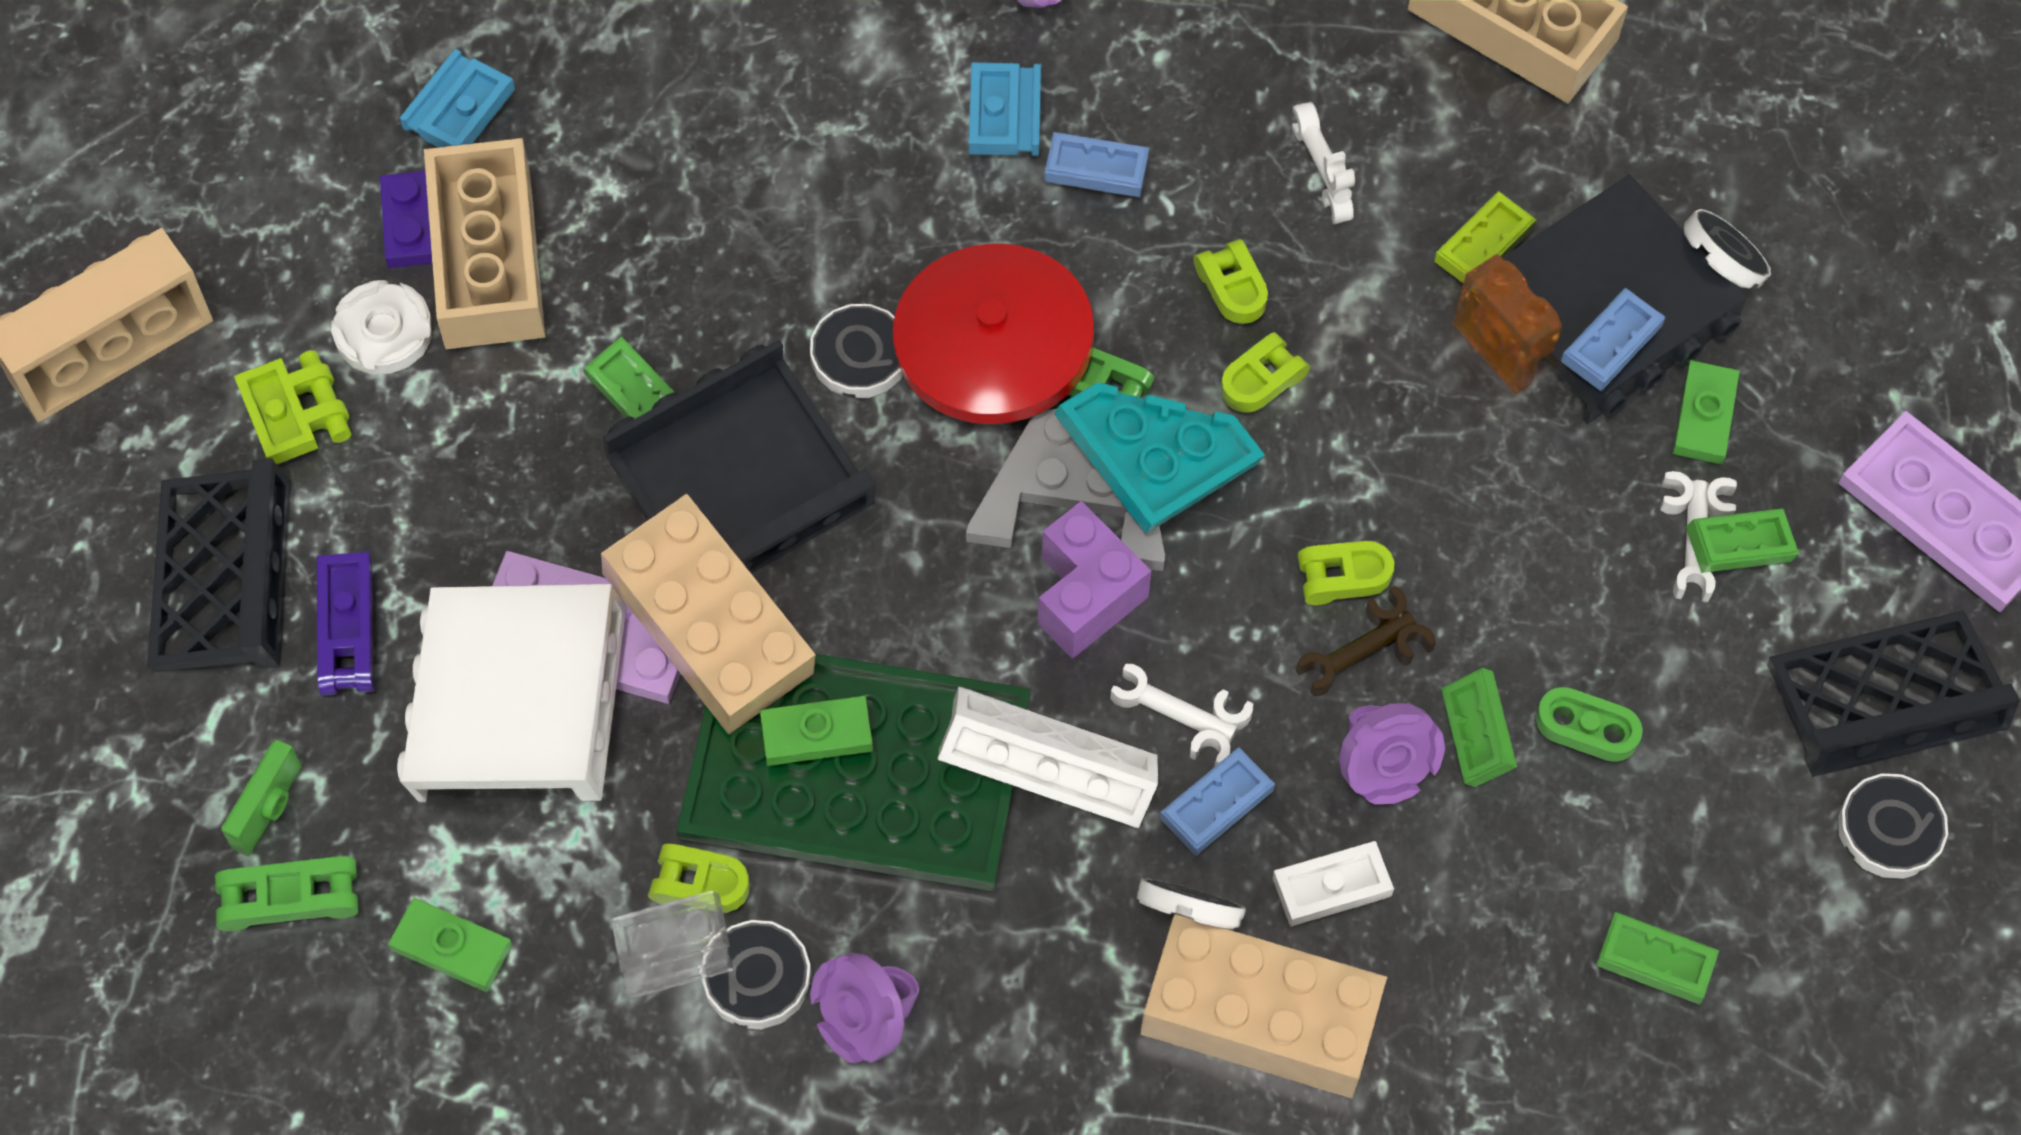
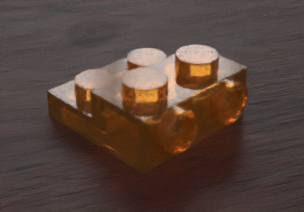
M1498 253L1466 273L1453 325L1516 395L1532 384L1538 361L1555 350L1562 324L1554 308L1544 298L1536 296L1528 288L1523 274L1516 266L1509 261L1503 260Z

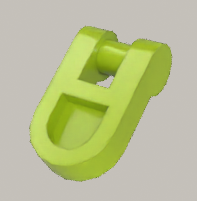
M1241 239L1226 243L1225 249L1212 254L1210 250L1194 255L1196 272L1200 280L1208 287L1219 311L1226 319L1234 323L1246 324L1252 323L1262 316L1266 309L1267 286ZM1229 268H1232L1234 271H1236L1226 276H1224L1222 273V271L1227 270Z
M1273 332L1227 367L1221 382L1222 398L1227 406L1235 411L1243 413L1255 412L1267 405L1288 387L1292 388L1299 384L1310 371V365L1299 355L1293 357L1285 349L1286 342L1277 333ZM1272 363L1277 370L1271 373L1264 364Z
M1373 541L1310 546L1300 550L1297 554L1300 571L1306 573L1307 582L1303 585L1305 602L1309 605H1324L1335 599L1379 594L1389 586L1394 573V559L1391 552L1385 546ZM1340 566L1341 576L1327 577L1326 569L1328 567Z
M664 844L658 859V863L662 865L659 878L652 880L648 897L654 902L667 906L683 905L716 913H728L738 909L745 903L749 895V876L745 866L738 859L731 856L677 844ZM682 871H696L693 885L680 882Z

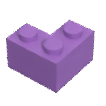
M1082 501L1043 531L1042 559L1057 573L1061 580L1039 597L1038 625L1073 659L1149 597L1151 570Z

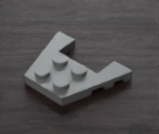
M1049 408L1032 416L969 522L966 531V542L1012 548L1020 502L1071 509L1082 501L1092 512L1125 517L1121 541L1149 569L1163 571L1165 551L1160 526L1147 534L1144 533L1054 415L1057 409Z

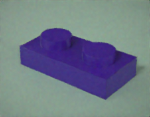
M425 170L380 175L384 250L388 269L433 264Z

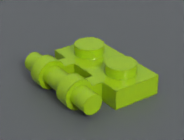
M310 350L302 353L299 356L302 369L289 374L282 358L234 376L266 458H272L276 464L319 449L312 433L322 428L328 430L332 441L335 443L344 442L351 437V431L347 424L349 413L344 402L337 400L332 388L334 377L329 366L321 362L317 351ZM306 392L313 393L317 405L303 410L297 396Z

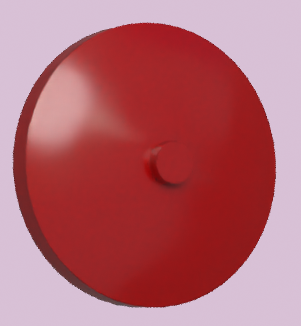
M982 244L966 247L939 258L912 280L903 293L895 312L893 340L898 366L904 379L915 394L925 403L939 412L959 420L980 424H1001L1024 420L1046 411L1072 391L1084 375L1092 356L1094 322L1090 302L1083 287L1062 264L1039 251L1011 244Z

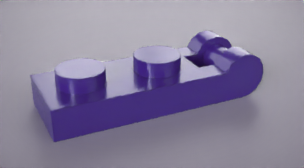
M369 552L317 556V677L321 696L337 695L339 689L356 688L358 693L375 691L372 559ZM354 656V667L337 668V657Z

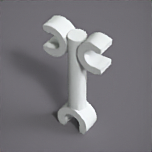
M1312 102L1293 106V112L1298 123L1292 124V129L1298 141L1304 140L1327 186V189H1323L1322 199L1325 207L1331 206L1333 224L1352 220V192L1349 187H1353L1355 184V174L1353 169L1346 170L1344 151L1332 154L1320 131L1318 114Z
M1667 472L1662 481V488L1675 489L1681 496H1664L1660 510L1666 514L1675 515L1682 513L1688 507L1687 525L1693 519L1708 517V514L1711 517L1732 515L1736 510V505L1722 503L1716 496H1733L1737 487V481L1722 477L1715 479L1709 485L1708 482L1703 480L1691 481L1687 475L1681 472ZM1686 532L1685 568L1679 572L1673 584V594L1676 599H1682L1686 583L1694 582L1702 588V602H1708L1714 592L1716 581L1711 572L1701 573L1688 532Z
M1125 664L1122 677L1132 681L1137 687L1131 691H1125L1120 687L1113 686L1110 699L1120 707L1131 708L1140 703L1199 731L1191 742L1190 758L1196 760L1202 748L1214 747L1219 752L1215 766L1230 755V744L1236 732L1249 724L1253 712V703L1249 701L1246 702L1243 710L1238 714L1226 712L1224 707L1229 692L1223 689L1214 699L1212 715L1147 684L1145 672L1134 664Z

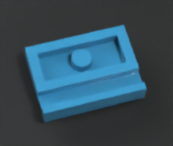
M454 49L400 117L402 128L408 132L410 129L420 135L421 139L438 148L473 144L515 90L513 78L474 58L469 60L463 57L459 50Z
M971 62L969 154L1017 155V151L1032 152V156H1039L1041 64H1034V68H1019V64Z

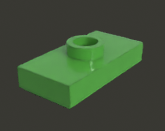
M622 336L590 362L583 371L584 375L625 418L634 417L635 419L652 410L653 405L660 398L674 392Z
M1690 360L1684 382L1673 455L1720 465L1723 464L1726 457L1739 370Z
M1784 509L1693 519L1686 526L1701 573L1792 562L1799 555Z
M1480 668L1442 687V695L1464 784L1477 787L1517 768L1493 671Z
M866 696L760 710L767 766L873 751Z
M277 739L275 742H272L221 827L232 850L249 857L270 820H277L283 813L288 801V790L302 768L292 746Z
M413 898L388 943L391 951L485 992H488L513 946L509 938L417 898Z
M1615 912L1596 966L1700 1005L1704 999L1719 950Z

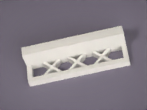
M958 687L953 700L952 719L939 748L938 760L1139 828L1158 785L1156 754Z

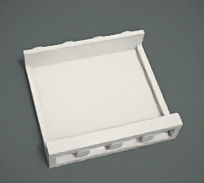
M613 585L431 588L428 607L423 608L420 618L423 635L421 654L416 655L413 662V678L416 683L413 703L408 704L405 713V724L408 731L406 749L400 753L397 764L400 782L418 802H426L428 789L571 788L581 801H602L626 614V605Z

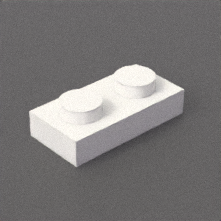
M1376 841L1275 870L1272 878L1290 927L1392 897L1394 891Z

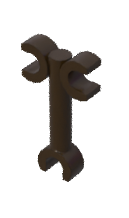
M1393 586L1389 590L1388 599L1394 606L1392 610L1381 609L1373 598L1368 600L1366 606L1367 617L1378 627L1327 656L1313 652L1307 653L1299 659L1296 666L1298 675L1304 674L1311 669L1317 670L1323 675L1321 679L1312 683L1310 692L1314 697L1321 696L1329 691L1335 674L1395 640V656L1405 666L1411 664L1413 653L1406 643L1417 641L1422 644L1427 653L1434 650L1436 643L1434 634L1424 625L1417 624L1413 615L1409 611H1405L1407 601L1401 589Z

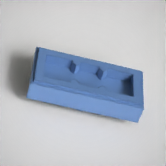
M1053 132L1044 182L1140 197L1149 148Z
M1625 288L1563 353L1561 362L1602 391L1663 326L1666 317Z
M1238 747L1162 810L1160 820L1197 856L1274 791L1275 783Z

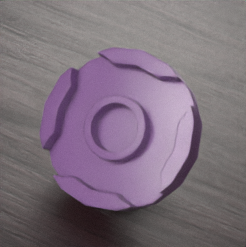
M1409 703L1388 704L1383 707L1370 705L1356 708L1350 713L1348 734L1343 740L1339 755L1341 774L1356 793L1363 795L1368 802L1373 804H1395L1411 798L1421 791L1417 784L1426 777L1429 771L1435 776L1441 767L1445 753L1443 733L1425 710Z
M850 952L825 962L813 976L810 992L811 1004L820 1002V1010L824 1018L823 1022L817 1024L820 1034L836 1054L850 1063L856 1064L862 1060L871 1063L890 1055L901 1041L904 1019L909 1016L919 993V985L916 979L907 971L898 967H881L863 954ZM898 993L901 994L904 999H900Z

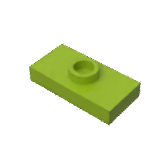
M1498 191L1436 252L1434 262L1473 290L1478 274L1510 253L1534 229L1536 219Z

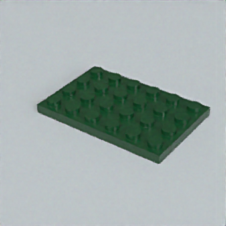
M816 654L813 675L765 709L866 696L873 751L767 766L760 713L731 734H728L705 705L676 830L677 837L682 840L994 891L1014 786L938 760V753L952 719L953 700L958 687L1028 710L1031 688Z

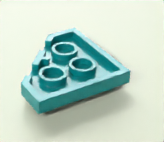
M1100 382L1060 404L1054 413L1145 534L1253 468L1265 456L1234 415L1215 411L1213 415H1208L1186 409L1185 403L1149 394L1143 399L1117 392L1118 387Z

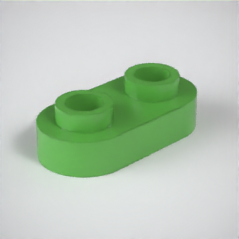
M1559 687L1547 692L1541 699L1536 712L1538 729L1547 739L1611 762L1629 758L1636 751L1642 738V725L1633 711L1624 706L1568 687ZM1563 714L1569 718L1571 723L1561 725L1555 721L1553 716ZM1614 732L1620 737L1621 741L1618 743L1609 742L1605 738L1604 733Z

